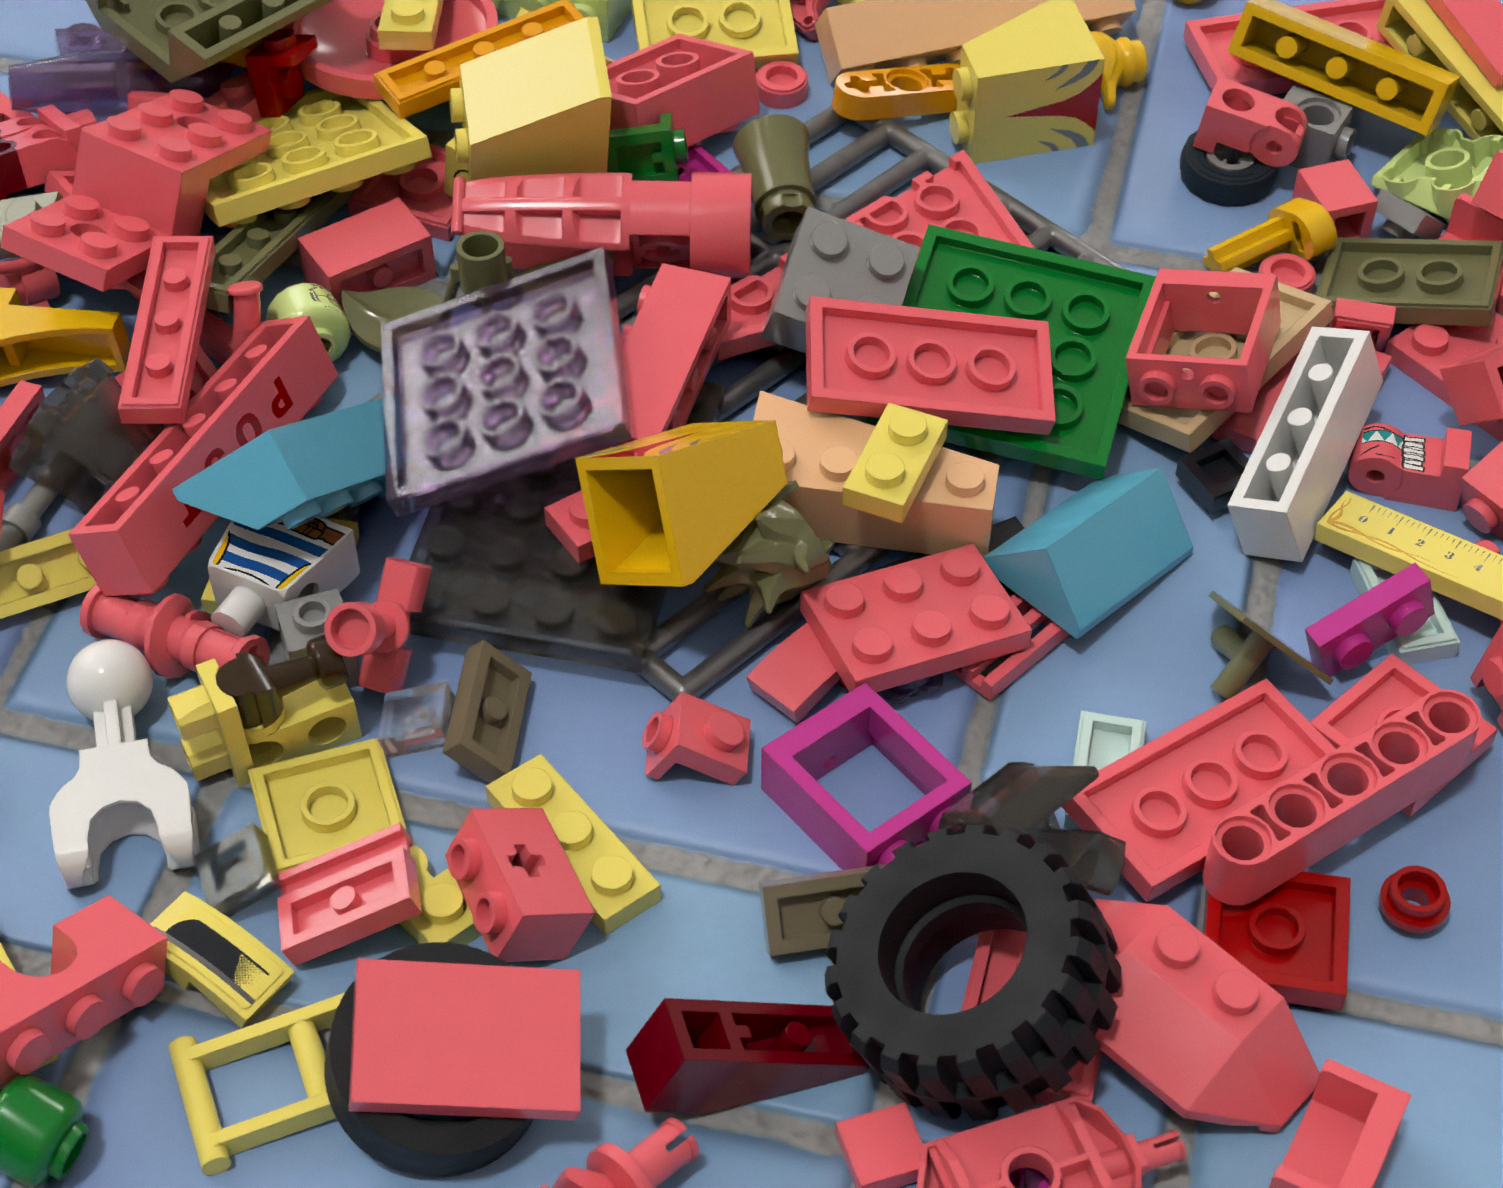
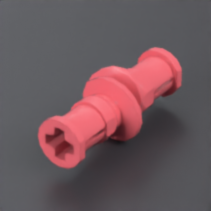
M94 585L85 596L81 605L80 625L83 632L94 638L110 636L131 644L140 652H144L151 669L157 675L168 679L180 678L190 671L197 673L195 665L215 658L220 669L223 664L237 658V653H250L261 658L267 665L270 661V648L268 642L263 637L255 634L241 637L225 631L220 625L212 623L208 612L194 609L191 600L181 594L174 593L158 603L149 599L140 600L129 595L103 596L98 585Z

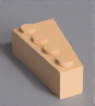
M764 391L759 392L753 421L776 420L779 441L783 450L787 482L796 480L799 485L783 501L790 504L802 515L819 540L830 538L835 543L930 555L974 543L982 557L989 553L999 473L998 464L941 447L903 523L895 522L842 505L843 486L876 426L834 413L807 411V405Z

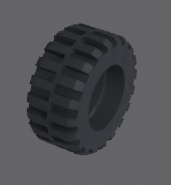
M992 824L966 825L965 833L956 834L951 827L928 833L929 841L916 847L912 841H908L893 850L892 853L896 858L882 869L875 864L862 877L861 882L865 887L857 897L849 894L838 914V917L844 923L841 930H832L826 951V956L834 964L827 966L824 974L826 994L834 1002L831 1013L840 1031L851 1042V1046L884 1084H888L900 1099L914 1108L925 1106L932 1115L951 1120L959 1118L962 1109H964L973 1121L990 1120L999 1117L998 1108L1009 1105L1016 1114L1036 1106L1035 1095L1051 1087L1055 1094L1073 1081L1068 1072L1079 1060L1085 1065L1090 1063L1101 1047L1095 1037L1098 1029L1108 1030L1112 1026L1118 1008L1109 993H1117L1121 988V965L1114 956L1118 948L1115 937L1102 912L1076 871L1070 868L1063 856L1048 843H1036L1029 833L1014 828H1003L999 836ZM1010 929L1027 933L1025 949L1017 969L1009 981L991 998L973 1008L957 1013L928 1014L921 1012L922 994L930 973L938 961L955 945L970 936L989 930Z

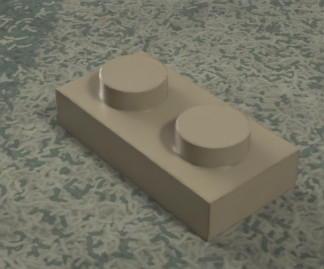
M484 639L466 650L442 753L490 784L512 769L532 673Z
M880 864V865H877V866H878L880 869H882V868L885 867L887 864ZM873 866L758 882L768 954L770 956L827 948L832 930H841L844 923L838 917L840 910L849 894L854 897L860 894L865 887L861 879Z

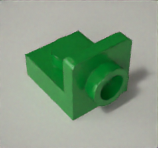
M672 112L660 114L659 124L610 130L607 162L609 173H632V180L679 181L680 163H685L689 160L684 128L674 129Z

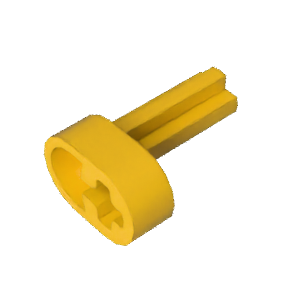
M1294 198L1271 209L1268 213L1267 221L1206 249L1207 255L1203 256L1205 267L1210 268L1211 271L1230 272L1234 267L1244 269L1280 251L1310 260L1336 246L1337 231L1330 214L1322 205L1304 198Z

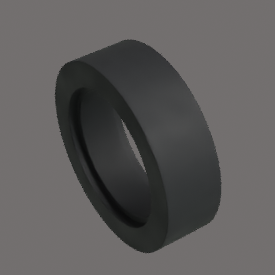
M431 942L407 946L380 958V960L510 966L498 957L478 948L449 942ZM354 980L341 998L336 1009L324 1062V1078L329 1103L336 1119L350 1139L362 1151L380 1163L400 1172L425 1177H448L469 1173L489 1165L510 1151L520 1141L534 1119L471 1116L458 1121L435 1122L405 1113L349 1111Z

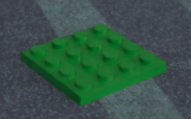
M928 224L902 306L1049 322L1056 418L1050 434L1042 435L948 425L945 442L1103 480L1129 386L1125 358L1156 276ZM866 417V423L877 425L880 418Z

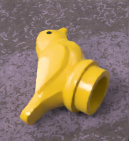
M1093 31L1091 34L1105 58L1100 91L1104 110H1113L1116 104V88L1118 86L1129 87L1132 83L1142 82L1145 78L1147 70L1146 51L1140 40H1129L1127 37H1120L1114 40L1103 32Z

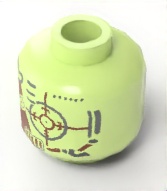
M299 283L289 286L278 293L268 306L266 321L310 316L332 363L340 358L348 347L351 333L348 319L332 293L328 289L314 283Z

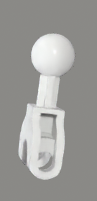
M107 639L91 643L79 651L71 661L67 671L66 687L74 707L82 715L94 722L96 748L79 750V769L76 775L61 787L49 806L55 859L65 888L73 889L94 885L98 882L101 854L113 841L127 835H147L161 843L167 857L168 868L171 870L198 866L201 863L198 822L194 807L191 805L187 781L171 767L157 763L153 759L148 739L137 740L134 716L148 702L153 687V675L149 662L137 648L124 641Z

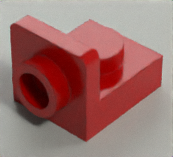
M279 29L262 38L263 41L245 56L261 118L281 117L304 96L303 74L297 65L318 47L316 35L314 34L295 35V31L292 29Z

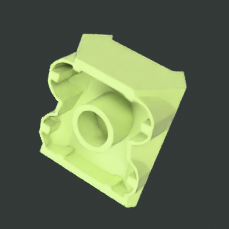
M1450 128L1435 129L1427 136L1419 133L1372 177L1371 186L1380 190L1383 188L1423 211L1449 223L1455 199L1462 193H1467L1474 197L1496 152L1503 150V136L1492 134L1470 140L1463 138V133L1460 130Z

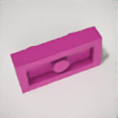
M1415 562L1305 628L1311 662L1331 677L1342 669L1350 670L1358 667L1371 656L1374 650L1395 637H1404L1416 632L1425 624L1430 616L1435 614L1431 580Z

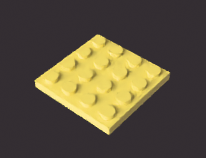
M322 88L305 92L304 96L281 117L260 118L255 122L272 130L268 151L211 178L204 213L218 227L235 228L239 224L252 223L257 219L258 214L276 208L291 210L305 206L310 202V197L321 193L354 190L363 184L364 179L382 173L398 175L408 172L415 167V162L432 157L428 138L406 119L400 120L394 111L381 100L348 97Z

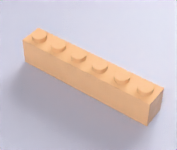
M864 0L825 8L816 21L815 28L829 83L835 84L836 78L845 72L921 66L940 62L960 65L962 44L1048 0ZM1074 0L1090 32H1103L1109 36L1122 30L1121 25L1137 11L1134 0Z

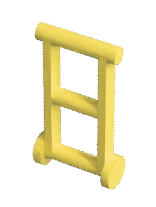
M345 993L199 1044L196 1038L192 1036L179 1037L169 1044L170 1058L201 1170L204 1174L216 1175L226 1171L231 1166V1155L336 1118L326 1092L324 1078L325 1052L318 1031L332 1026L336 1009ZM290 1041L308 1098L222 1129L206 1071Z

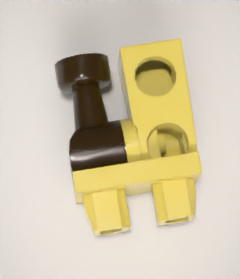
M325 634L312 638L306 643L307 655L269 666L261 658L250 653H237V658L223 664L220 669L215 658L195 665L201 685L168 697L167 701L182 737L180 743L196 782L231 769L238 786L250 782L248 769L329 750L362 738L355 701L346 685L349 682L346 665L342 655L336 653L329 646Z

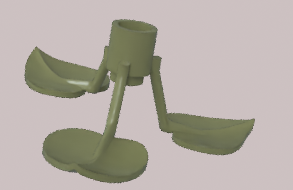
M475 231L462 236L457 241L456 253L458 263H452L449 266L451 278L443 300L436 292L430 289L412 286L391 287L369 292L342 290L343 311L354 336L362 344L374 351L386 354H404L424 348L430 340V330L441 331L445 328L460 286L462 292L467 295L470 301L483 305L488 349H467L451 359L445 370V381L448 391L460 402L470 406L496 410L500 407L512 409L530 403L541 393L547 379V367L541 352L531 344L513 343L499 347L494 302L502 297L503 291L509 284L522 308L531 309L537 307L539 314L546 320L573 322L595 316L604 309L610 299L615 262L614 252L605 251L540 264L525 270L517 277L513 270L512 258L505 256L503 239L493 232Z

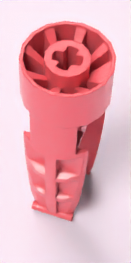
M692 172L691 181L632 180V173L519 175L484 178L465 182L463 177H455L453 184L451 234L455 236L461 235V237L475 231H489L498 234L504 241L505 256L512 258L513 269L527 270L540 264L561 259L613 251L615 261L613 276H632L633 268L660 269L662 263L731 277V281H739L750 275L752 173Z

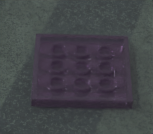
M604 247L381 325L386 502L397 517L632 439L613 263Z

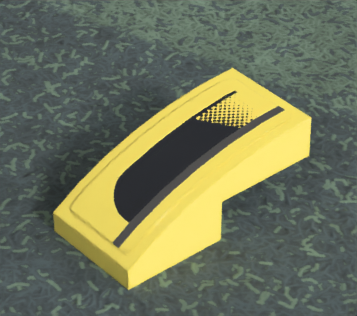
M186 891L150 924L168 937L165 972L184 990L191 985L195 986L241 1029L291 980L295 972L273 951L240 925Z

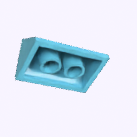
M1156 468L1107 476L1103 480H1094L983 558L999 581L1074 638L1078 639L1191 555L1193 544L1163 469Z

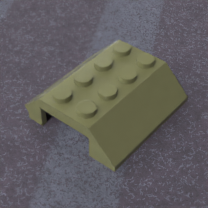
M333 0L85 1L103 30L172 83L206 69Z

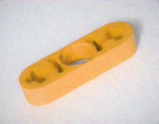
M944 63L845 72L836 78L831 106L837 114L857 121L955 112L957 109V98L953 88V71L955 68H960V65Z

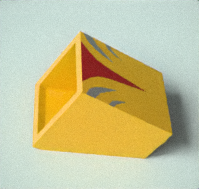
M776 420L691 423L575 458L600 584L684 587L693 584L787 484L783 450L779 441Z

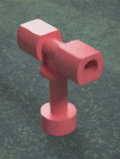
M386 557L376 602L371 604L366 602H346L337 605L328 614L324 625V633L329 646L336 653L343 656H363L357 686L390 695L403 694L413 652L412 648L403 645L410 634L409 619L411 612H422L432 570L431 566L400 558Z

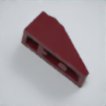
M664 998L625 1050L645 1112L711 1113L863 1075L868 1070L869 1065L840 1031L831 1013L833 1006Z

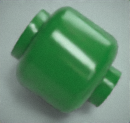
M31 1074L20 1075L10 1081L3 1090L0 1089V1173L32 1188L42 1185L51 1177L61 1181L74 1166L90 1134V1126L82 1123L84 1109L81 1102L73 1095Z

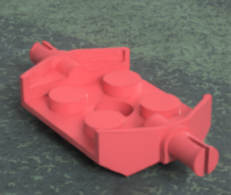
M1074 1096L922 1144L916 1188H1015L1008 1176L1020 1168H1033L1043 1173L1050 1183L1049 1188H1142V1177L1146 1175L1147 1171L1178 1161H1185L1186 1149L1183 1140H1179L1180 1134L1175 1129L1137 1142L1133 1133L1125 1135L1100 1106Z

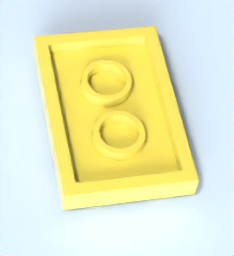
M631 0L638 51L679 33L753 51L755 70L774 61H789L798 65L799 51L790 0Z

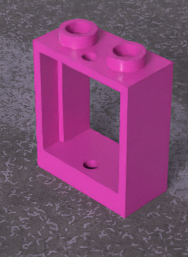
M866 682L761 748V789L841 870L890 863L896 858L892 851L908 841H912L916 847L929 841L928 833L951 827L956 834H960L968 822L972 782ZM870 745H873L925 796L869 833L816 780Z

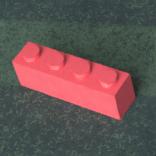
M662 263L652 286H643L637 303V317L633 325L626 324L622 329L618 343V357L614 366L606 365L602 371L598 386V399L594 408L586 407L581 415L578 427V442L585 444L586 455L686 424L731 322V277Z

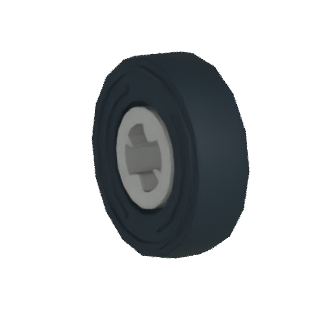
M1197 131L1188 137L1181 151L1179 163L1181 180L1191 193L1204 201L1222 206L1251 204L1258 202L1270 193L1277 179L1279 167L1267 166L1258 161L1250 152L1246 153L1217 143L1212 154L1192 147Z

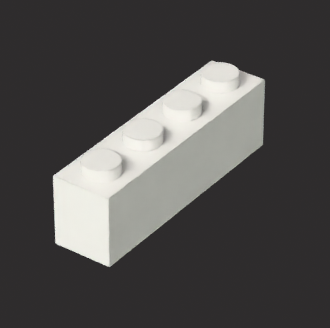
M1311 327L1227 505L1244 555L1303 562L1314 538L1317 522L1323 517L1383 384L1370 331Z

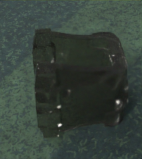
M95 357L91 362L86 363L80 368L76 367L42 401L25 429L24 435L26 437L14 452L8 465L23 480L28 477L61 494L76 504L84 515L93 508L166 428L164 424L121 423L118 404L122 387L112 375L113 369L98 357Z

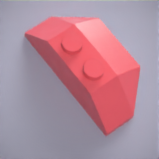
M1095 899V903L1112 929L1118 946L1114 956L1121 965V988L1117 993H1109L1118 1006L1112 1026L1108 1030L1099 1028L1095 1035L1101 1045L1100 1050L1182 1118L1229 1126H1258L1260 1131L1278 1133L1313 1095L1320 1074L1285 998L1168 905Z

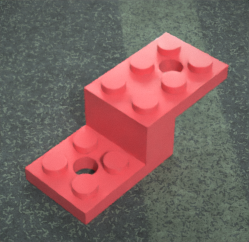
M185 89L171 90L168 94L154 100L140 103L139 106L116 116H110L100 123L81 130L72 194L4 225L0 248L104 292L147 269L153 236H200L210 179L267 152L272 130L252 122V117L242 111L233 109L222 110L203 102V97L200 94Z

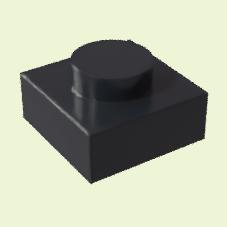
M1226 437L1178 458L1175 475L1212 514L1228 507L1227 505L1249 459Z

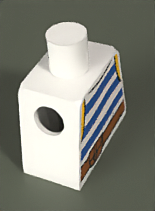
M318 516L288 531L283 522L256 530L231 520L210 556L207 567L215 602L219 605L212 614L211 621L220 625L225 631L241 637H245L256 623L279 631L275 603L337 588L341 592L360 573L353 529L324 518L319 519Z

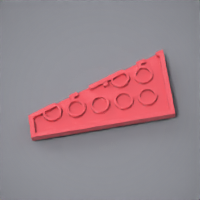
M964 149L949 157V166L933 175L929 171H925L913 178L911 188L899 196H883L844 219L920 248L928 224L1035 249ZM788 252L779 257L778 267L763 276L748 275L731 285V322L717 351L716 357L718 361L777 344L760 336Z

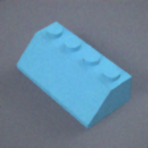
M391 395L270 429L176 486L172 491L179 502L256 530L283 522L288 531L317 516L319 519H323L348 505L350 508H353L377 495L379 498H382L412 482L408 471L428 459L394 396Z

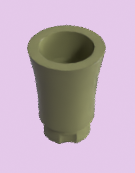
M783 114L765 115L748 122L739 130L733 142V151L743 173H752V202L755 215L760 221L764 234L774 241L793 240L807 207L814 209L816 207L809 163L810 138L808 129L800 120Z

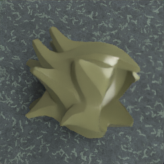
M796 480L787 482L783 489L755 516L751 523L711 564L722 565V567L703 586L706 592L728 586L718 596L719 601L728 600L750 592V603L745 618V625L748 628H751L754 621L763 611L766 610V613L771 614L774 605L791 600L804 589L816 586L827 577L832 569L828 554L834 547L833 541L830 538L819 540L802 515L790 504L783 501L786 496L799 487Z

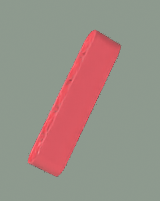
M1439 689L1428 693L1222 817L1214 826L1202 873L1203 884L1209 894L1218 901L1229 905H1246L1254 902L1457 776L1465 768L1482 719L1480 708L1473 699L1455 690Z

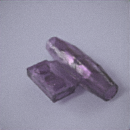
M77 23L68 28L55 29L57 56L8 66L11 110L37 113L36 108L53 104L66 115L88 109L95 118H107L128 111L127 94L131 91L170 92L174 89H185L200 94L204 99L220 90L222 82L232 78L230 63L219 61L206 69L170 83L105 30L90 23Z

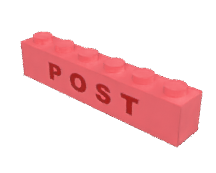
M310 316L262 321L188 402L185 423L168 424L68 534L103 596L134 595L136 597H146L162 589L169 580L168 575L185 555L191 553L200 545L203 534L220 517L179 502L172 491L173 488L266 431L301 421L308 411L321 403L322 395L339 375Z

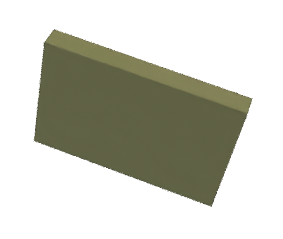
M1337 237L1336 246L1329 250L1316 296L1332 301V311L1334 310L1337 298L1396 306L1394 324L1492 327L1503 277V241Z

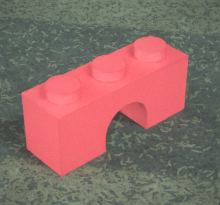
M107 895L53 925L51 975H24L12 970L0 961V1088L20 1075L35 1071L43 1062L80 1040H86L94 1036L102 1027L134 1008L148 1004L158 994L162 993L164 990L168 937L112 896Z

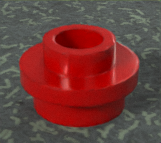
M1417 865L1403 867L1390 875L1382 884L1378 899L1379 907L1385 918L1397 928L1411 933H1427L1439 928L1447 919L1451 906L1450 896L1443 879L1433 870ZM1408 901L1417 902L1421 906L1411 904Z

